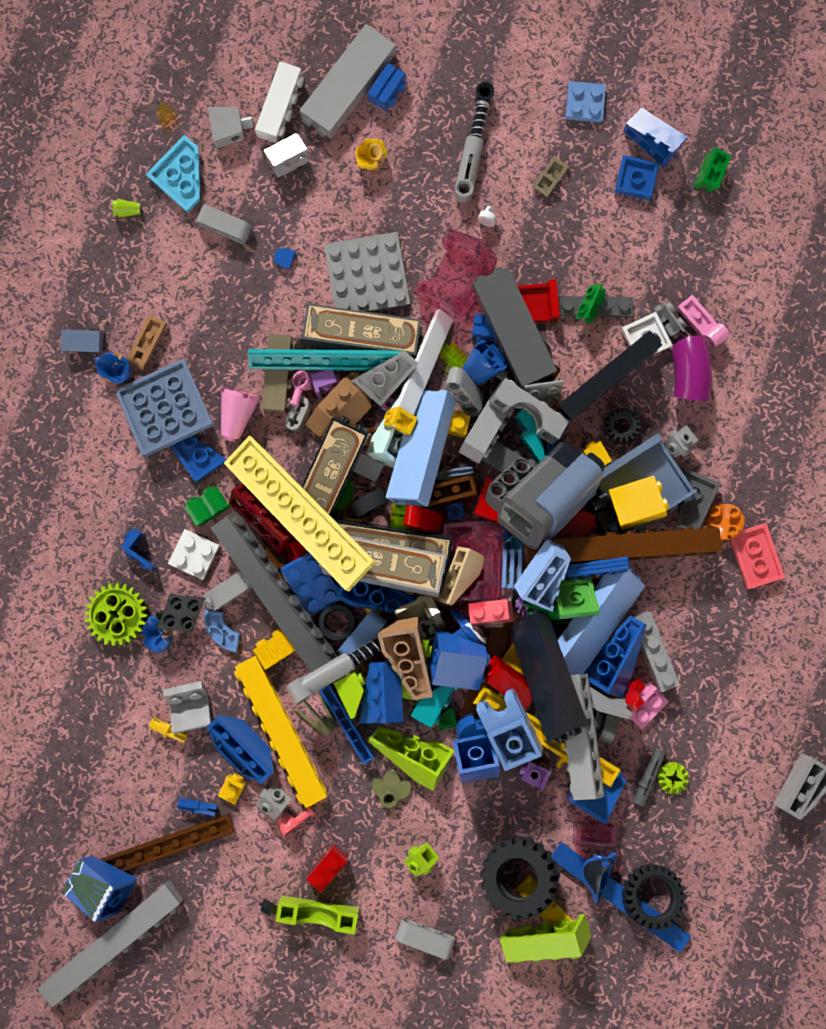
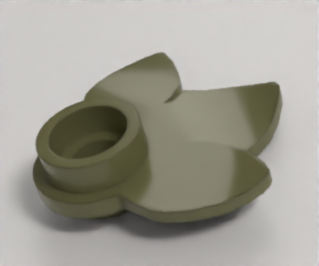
M390 769L384 775L383 780L373 779L372 790L375 795L380 797V803L383 807L392 809L398 805L399 800L409 795L411 781H400L398 773L394 769ZM392 795L393 801L388 802L386 796Z

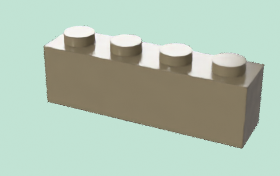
M268 334L267 349L296 350V342L293 341L291 335ZM265 369L262 410L264 412L287 414V409L291 407L289 404L291 397H288V392L292 390L293 386L292 379H289L290 371L293 372L294 370Z

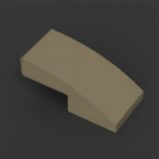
M553 156L532 187L548 197L569 166Z

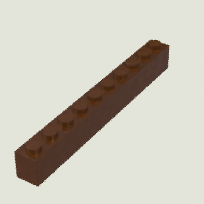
M712 525L701 526L700 529L683 527L678 531H674V528H666L662 532H655L654 529L644 530L643 533L626 531L622 535H617V532L605 533V536H598L596 533L580 538H578V535L566 536V539H559L558 536H554L551 541L564 547L571 558L569 565L629 557L631 561L714 555L723 551L720 529L712 528ZM526 544L523 545L525 568L528 567L542 545L537 550L531 549Z

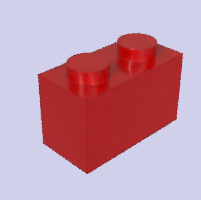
M333 844L310 871L306 880L322 893L347 863L348 856Z

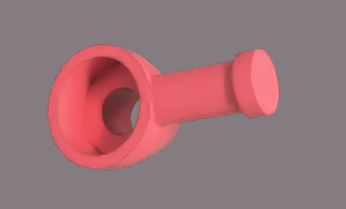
M307 807L304 812L295 818L289 813L282 816L278 823L283 836L289 834L311 815L313 816L314 812L312 809Z

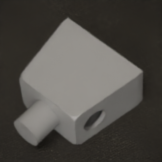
M208 107L212 137L216 149L244 140L243 129L254 128L252 116L241 118L238 107Z

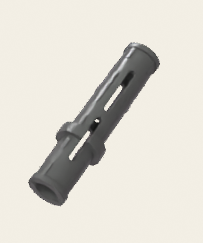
M654 747L653 754L642 781L638 783L640 786L632 802L645 807L649 793L654 789L652 786L667 752Z

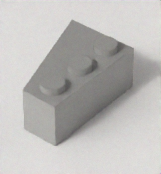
M801 753L774 805L801 820L818 804L817 801L826 793V765Z

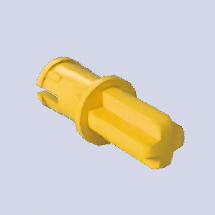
M156 717L149 724L150 730L164 735V738L170 737L184 743L188 737L186 732L173 734L171 723H165Z

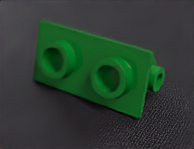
M603 284L590 285L582 304L578 308L575 319H585L584 322L589 325L595 321L599 310L594 306L601 307L607 295L605 293L606 289L602 288Z

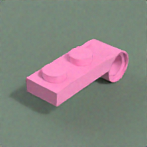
M693 295L676 308L694 330L706 339L707 344L711 348H716L730 336L728 329L721 323L717 324Z

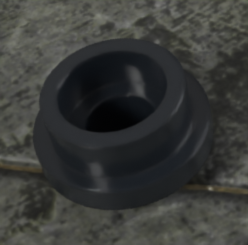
M265 898L262 902H259L258 905L261 906L260 911L270 916L271 913L274 915L277 913L275 910L278 906Z

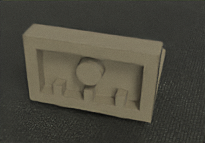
M429 595L419 596L415 601L404 604L394 611L398 620L418 617L420 622L428 618L432 627L436 626L437 630L445 629L441 615L432 597Z

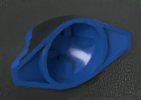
M595 852L594 857L588 859L582 866V879L590 888L594 902L597 904L600 901L618 855L615 852L608 856Z

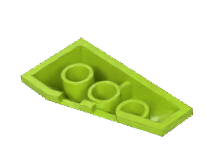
M378 726L368 742L413 780L433 791L441 780L454 754V750L435 740H431V743L420 741L419 736L414 735L412 739L402 736V733L399 731Z

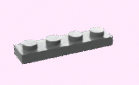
M558 296L560 316L576 317L578 308L585 296ZM605 297L601 307L594 306L599 310L596 317H632L633 297Z

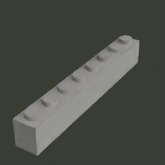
M170 881L166 882L50 976L37 989L51 1007H54L57 1003L62 1005L71 997L69 994L73 990L78 992L86 985L85 981L89 977L94 979L98 976L105 964L110 966L118 959L116 955L121 951L126 953L134 946L132 942L137 938L142 940L150 933L148 931L149 928L153 925L156 928L163 923L165 915L168 913L172 915L181 908L179 904L183 898Z

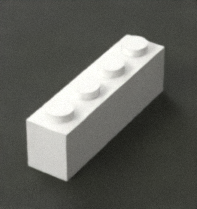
M279 62L255 128L257 137L274 143H279L280 138H284L286 121L289 122L291 119V107L293 104H296L298 88H302L304 82L301 68Z

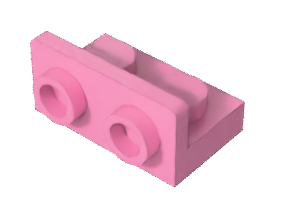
M646 685L645 689L639 693L645 702L639 709L632 711L633 716L631 720L640 729H643L669 702L654 685L649 687Z

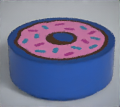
M390 395L381 405V412L386 414L397 399Z

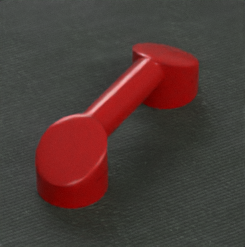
M640 679L632 681L627 687L629 692L626 695L625 702L631 711L639 709L645 702L639 695L646 687Z

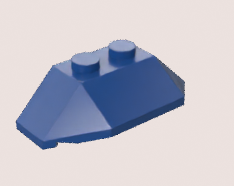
M218 715L207 726L214 748L241 776L262 784L274 772L270 747L244 720Z

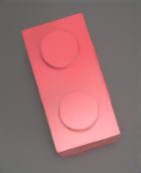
M508 599L469 604L470 624L482 626L514 622L512 602Z

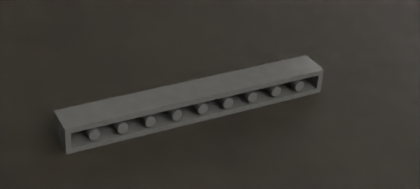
M235 511L211 527L216 537L310 672L335 659L337 656L332 646L327 643L321 630L311 620L310 614L302 607L298 597L289 588L287 581L279 574L277 567L270 561L266 551L255 539V535L245 525L243 518Z

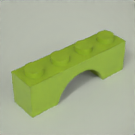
M281 895L275 922L292 925L315 923L330 927L335 932L355 935L359 908Z

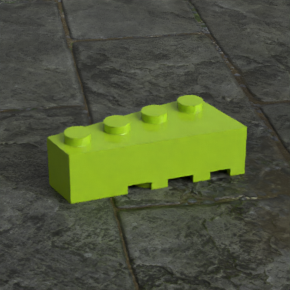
M580 914L578 915L579 919L571 921L569 917L561 918L560 922L551 925L549 921L541 922L535 928L527 925L507 929L500 938L506 962L521 963L530 960L539 962L543 959L556 961L561 958L570 957L571 959H577L582 957L592 937L586 915Z

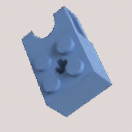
M514 689L506 691L504 700L507 708L504 711L498 712L493 710L487 701L477 703L478 715L505 771L541 757L543 751L540 740Z

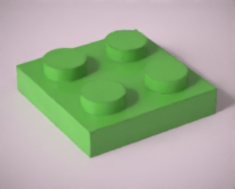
M591 578L561 581L559 595L555 597L560 619L599 615L600 609Z

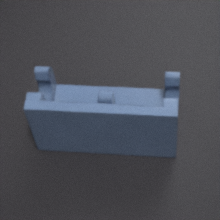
M61 330V351L101 352L104 350L105 332Z

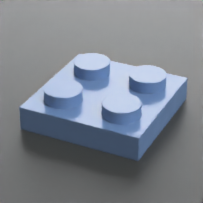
M569 81L565 119L602 123L606 84Z

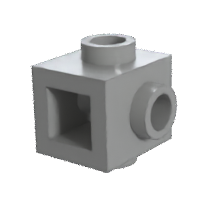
M686 425L678 432L675 429L666 436L668 440L663 444L675 459L680 454L684 457L691 452L692 449L690 447L698 439Z
M274 783L270 789L265 787L258 797L261 800L257 803V806L264 814L269 815L275 820L292 798Z

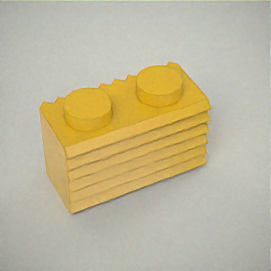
M280 628L271 634L273 637L266 641L264 638L255 644L257 648L253 652L265 670L296 651Z

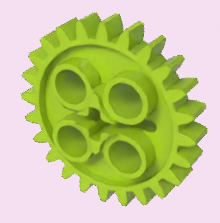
M109 583L108 589L105 586H101L102 592L95 590L96 597H89L92 604L85 605L90 608L89 611L84 612V614L89 615V618L85 619L84 622H90L91 624L87 629H93L94 631L91 636L99 635L97 641L104 639L105 645L109 644L110 641L112 646H116L117 642L120 645H124L125 640L131 643V636L138 638L137 631L142 632L140 626L146 623L143 618L149 617L148 614H144V610H147L148 607L142 606L146 600H139L141 593L134 594L136 589L134 587L128 590V584H124L121 587V583H116L114 587L113 584ZM112 596H116L118 600L115 606H112L110 603ZM129 606L134 610L133 615L130 617L126 614V609ZM114 611H118L119 618H114ZM102 612L107 616L105 622H101L99 619ZM117 623H121L123 626L120 633L115 629Z

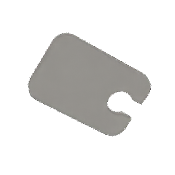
M590 686L591 701L594 709L626 719L632 718L633 713L626 704V697L624 695L622 698L613 695L607 696L602 693V689Z

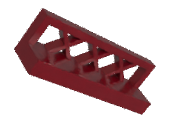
M243 483L232 489L229 505L279 554L284 552L286 543L295 537Z

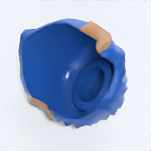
M107 352L95 359V365L102 380L110 384H120L130 378L131 366L128 358L124 357L123 354Z
M151 615L142 629V635L144 636L142 643L152 652L157 654L163 653L172 642L173 631L157 629L159 621L154 615Z

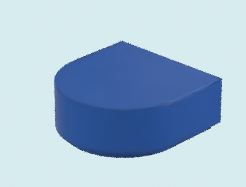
M287 248L278 249L274 254L276 264L281 268L290 270L296 251Z

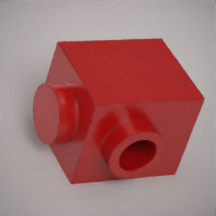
M298 540L287 543L285 546L289 562L309 553Z

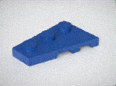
M190 436L170 446L196 483L222 466L227 460L195 436Z

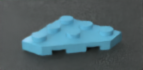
M184 135L146 175L186 213H189L201 201L200 152L198 146Z

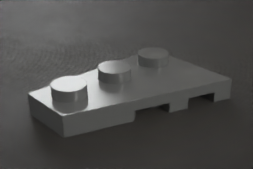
M685 468L684 476L697 492L693 494L694 498L687 503L681 501L678 528L693 527V529H699L721 484Z

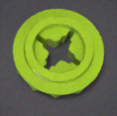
M669 762L659 769L657 775L658 784L669 794H679L681 791L686 790V786L689 783V774L681 764ZM676 773V776L681 781H674V784H671L672 781L666 776H673Z

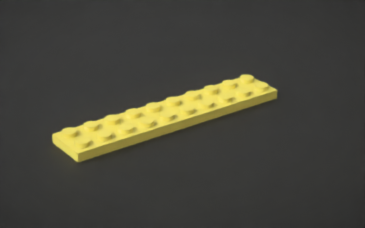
M249 435L225 461L224 464L346 591L349 592L376 563L253 437Z

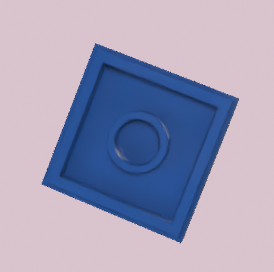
M623 155L614 193L650 201L653 195L659 163Z

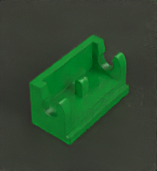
M717 147L705 155L693 187L697 189L706 187L705 192L707 193L718 190L732 155Z

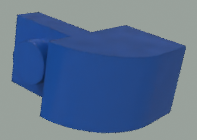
M473 713L463 716L456 725L457 740L488 734L481 719H474Z

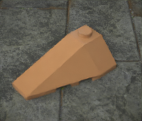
M418 617L398 620L380 631L378 638L382 653L392 664L393 670L401 678L412 699L433 697Z

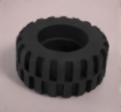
M510 838L491 849L488 857L484 859L482 864L484 868L480 872V877L483 878L481 888L486 890L487 894L484 895L486 900L490 899L493 903L491 907L494 910H501V915L505 917L510 915L511 919L515 920L523 918V920L530 919L532 916H537L543 912L555 899L560 885L558 884L560 872H557V861H553L551 857L553 854L550 850L546 851L543 848L545 845L542 843H536L531 838ZM521 858L528 861L537 873L538 886L527 897L513 894L505 885L503 870L505 865L512 859Z

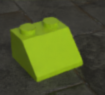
M357 670L334 682L350 719L354 718L357 714L365 690L364 685H366L364 675L362 673L359 674Z

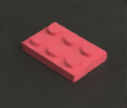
M767 523L744 529L737 537L730 540L746 589L785 578Z

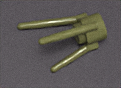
M320 694L319 698L328 718L326 715L321 718L306 700L302 703L318 720L317 724L297 708L294 711L312 725L319 734L322 732L326 736L337 726L334 723L335 717Z

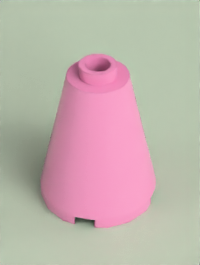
M222 387L221 435L224 436L225 440L235 442V439H240L260 397Z

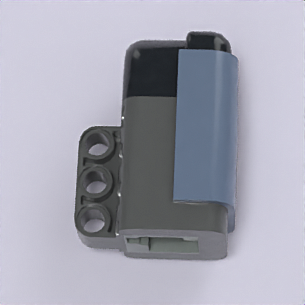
M567 441L560 442L536 466L524 458L516 459L489 485L485 500L491 508L498 512L497 520L505 529L531 549L537 550L547 539L551 540L594 496L603 478L604 462L592 452L586 455L572 443Z

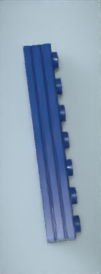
M629 557L571 564L568 565L564 580H567V578L572 580L579 579V576L589 578L594 574L596 576H603V573L611 575L615 574L616 571L626 573L631 569Z
M331 684L319 690L363 765L374 759V755L354 722L350 719L348 712Z

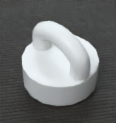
M487 206L478 216V221L487 227H493L497 221L492 206Z

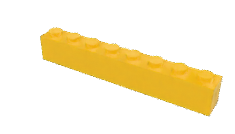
M254 656L235 666V676L239 682L242 681L245 687L243 691L247 699L251 698L254 704L252 710L256 716H260L263 722L261 723V728L265 734H269L271 748L274 752H278L280 766L282 769L286 768L289 774L287 779L291 787L295 786L298 792L296 797L301 805L304 804L305 808L326 798L328 792L272 681L258 658Z

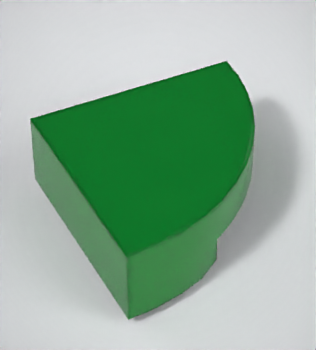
M450 707L443 712L439 721V731L456 727L457 719L454 707Z

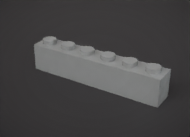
M588 674L570 675L589 725L582 729L581 734L573 737L568 736L569 740L565 743V751L568 755L567 769L571 778L570 791L573 795V800L598 799L604 797Z

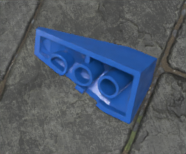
M632 616L627 618L615 631V636L603 645L601 651L584 672V674H588L590 683L610 695L622 698L631 681L647 624Z

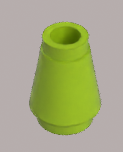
M122 199L113 200L112 202L113 216L121 218L141 214L140 203Z

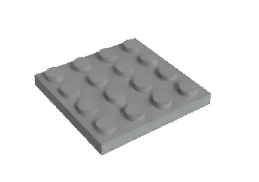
M398 232L324 244L335 307L375 312L410 306Z

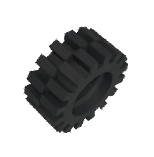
M618 408L612 411L604 421L605 434L609 436L608 439L614 440V443L619 442L623 444L635 438L640 429V419L637 420L636 418L638 415H634L631 409L628 411L627 408ZM618 419H624L628 422L629 429L627 432L620 433L615 429V422Z

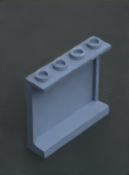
M659 433L605 467L603 478L598 486L601 492L605 491L610 497V489L654 476L655 480L661 483L663 492H660L662 499L666 498L669 510L666 511L668 514L678 508L677 504L681 501L687 503L694 498L693 494L697 490L692 488L667 451ZM660 519L651 521V523L654 524V523H656L657 521H659ZM647 523L629 528L627 531L640 533L646 529L644 525Z

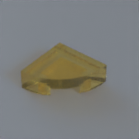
M161 101L157 109V116L161 125L165 128L177 114L165 102Z

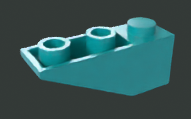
M437 686L432 690L433 697L418 700L411 712V716L430 728L433 724L437 725L442 717L439 713L443 707H448L452 699L449 697L453 690L457 691L458 688Z

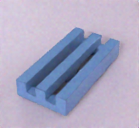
M503 549V589H516L514 587L515 555H518V581L523 574V549ZM508 555H511V558H510V582H509V584H507V580H508Z

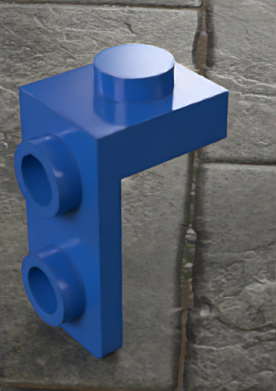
M134 528L133 531L130 530L125 535V541L121 545V548L125 550L124 554L132 560L134 557L139 560V565L145 570H156L157 567L134 550L145 534L139 529Z

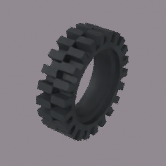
M648 864L633 869V873H629L627 876L629 878L628 881L623 883L625 890L622 889V894H624L622 903L626 905L624 909L630 914L629 917L635 920V923L652 930H665V927H673L672 923L677 924L680 921L678 917L683 916L682 908L686 909L687 905L684 904V899H687V895L683 893L686 889L685 886L681 885L682 880L676 877L677 874L674 871H670L669 868L661 865ZM653 877L663 880L667 884L671 895L667 910L658 916L646 914L638 902L639 887L645 880Z

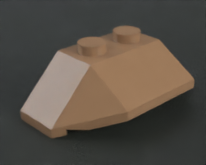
M357 370L339 382L316 407L305 425L319 438L325 436L333 417L342 415L350 419L349 423L356 425L372 408L371 398L352 381L361 375Z

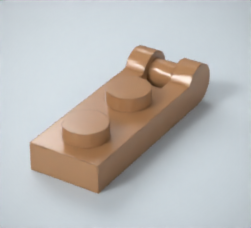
M151 315L147 317L127 356L131 365L135 364L143 371L147 368L149 360L168 325L166 322ZM139 352L143 354L141 359L137 357Z

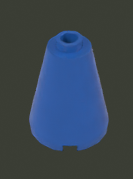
M480 340L475 344L462 367L476 386L503 372L507 365L504 366L506 359L502 352L493 344L491 346L485 344L487 342L485 340Z

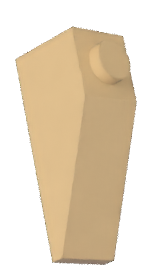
M458 546L437 601L453 605L480 575L486 557L472 549Z

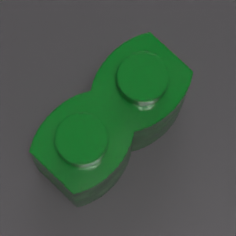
M210 486L203 491L201 497L197 498L195 496L189 499L184 507L195 526L199 528L229 509L230 505L217 486L214 488Z

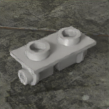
M663 300L664 305L661 307L659 304L654 310L661 323L669 320V323L664 327L670 337L677 339L681 336L680 331H683V333L687 332L685 330L687 325L681 317L679 319L674 314L676 309L672 303H667Z

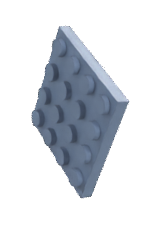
M184 358L115 390L144 458L214 426Z

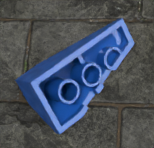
M360 581L349 592L337 582L335 592L336 598L350 606L395 613L394 611L398 610L400 606L409 604L417 599L403 590Z

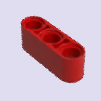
M406 505L403 525L421 531L440 533L443 515L419 506Z

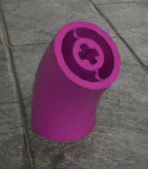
M701 336L683 338L674 344L671 349L675 370L674 396L694 401H710L712 366L707 341Z

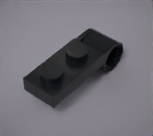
M605 491L594 495L587 502L591 513L596 515L595 520L604 535L609 532H617V535H622L626 532V529L621 530L617 515L611 507V499Z

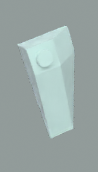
M399 397L397 398V400L391 408H394L396 406ZM384 419L372 436L366 453L375 461L394 468L403 433L392 426H384Z

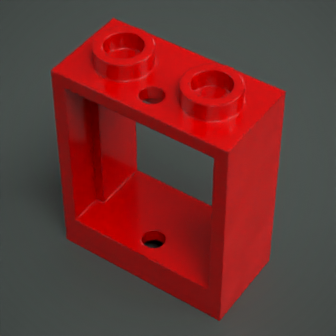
M494 654L490 658L489 665L485 666L484 670L488 684L503 695L506 694V691L514 689L524 710H526L533 699L525 677Z

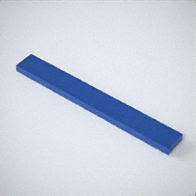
M560 841L552 853L553 861L556 860L558 865L584 883L581 870L587 860ZM609 876L602 897L629 916L630 914L624 909L626 905L622 903V898H624L622 889L625 890V887ZM638 897L639 905L646 914L650 916L661 914ZM672 923L673 927H665V930L646 928L679 953H681L691 938L690 934Z

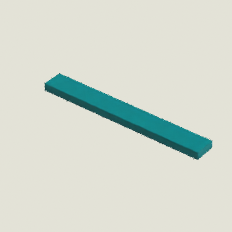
M248 349L249 369L371 370L403 351Z

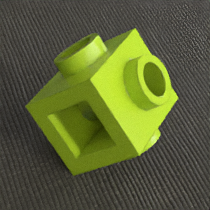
M427 842L419 847L417 845L413 846L407 852L408 857L404 860V863L410 872L417 877L421 874L427 875L432 871L433 865L438 861L439 856Z

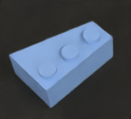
M547 539L514 585L521 599L551 612L554 609L555 597L560 592L561 580H564L571 560L562 545Z

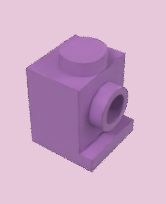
M324 370L311 375L318 399L322 398L321 394L323 393L329 394L340 382L338 373L334 374L333 370Z
M529 761L521 765L518 774L521 775V780L544 790L551 771ZM537 772V777L531 778V773Z

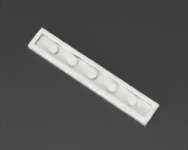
M441 309L436 310L415 359L419 364L408 375L395 406L403 408L412 415L415 413L453 322V319Z

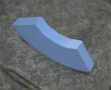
M204 609L205 626L212 639L223 649L238 653L240 633L234 632L227 626L224 612Z

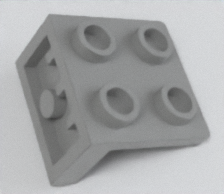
M202 681L163 689V697L170 705L173 734L207 727L211 723L208 689Z

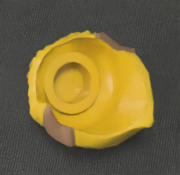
M364 139L355 150L357 165L361 169L374 170L381 167L388 155L386 145L380 139Z

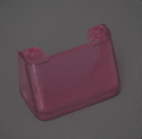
M450 229L443 239L446 254L431 280L429 282L426 280L420 281L413 293L426 303L441 309L455 319L463 321L477 300L471 288L473 282H475L474 279L481 275L486 277L492 274L491 272L497 264V256L487 241Z
M481 521L444 524L443 534L453 535V557L458 546L472 549L484 556V564L480 575L455 602L500 600L502 597L504 542L502 527L498 524Z

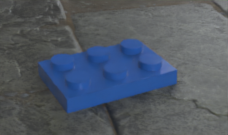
M310 553L281 567L283 575L310 616L340 601V599L335 597L337 585L330 575L322 573L319 562Z

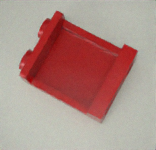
M550 279L548 283L517 285L534 323L558 321L560 311L556 279Z

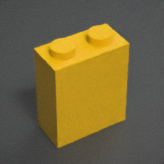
M654 476L609 490L621 530L667 517L666 510H669L666 498L662 499L660 492H663L661 483L656 481Z

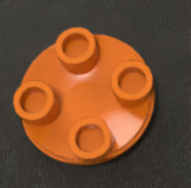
M721 504L711 507L706 525H712V528H719L721 541H728L741 533L745 520L743 513L738 507L731 504Z

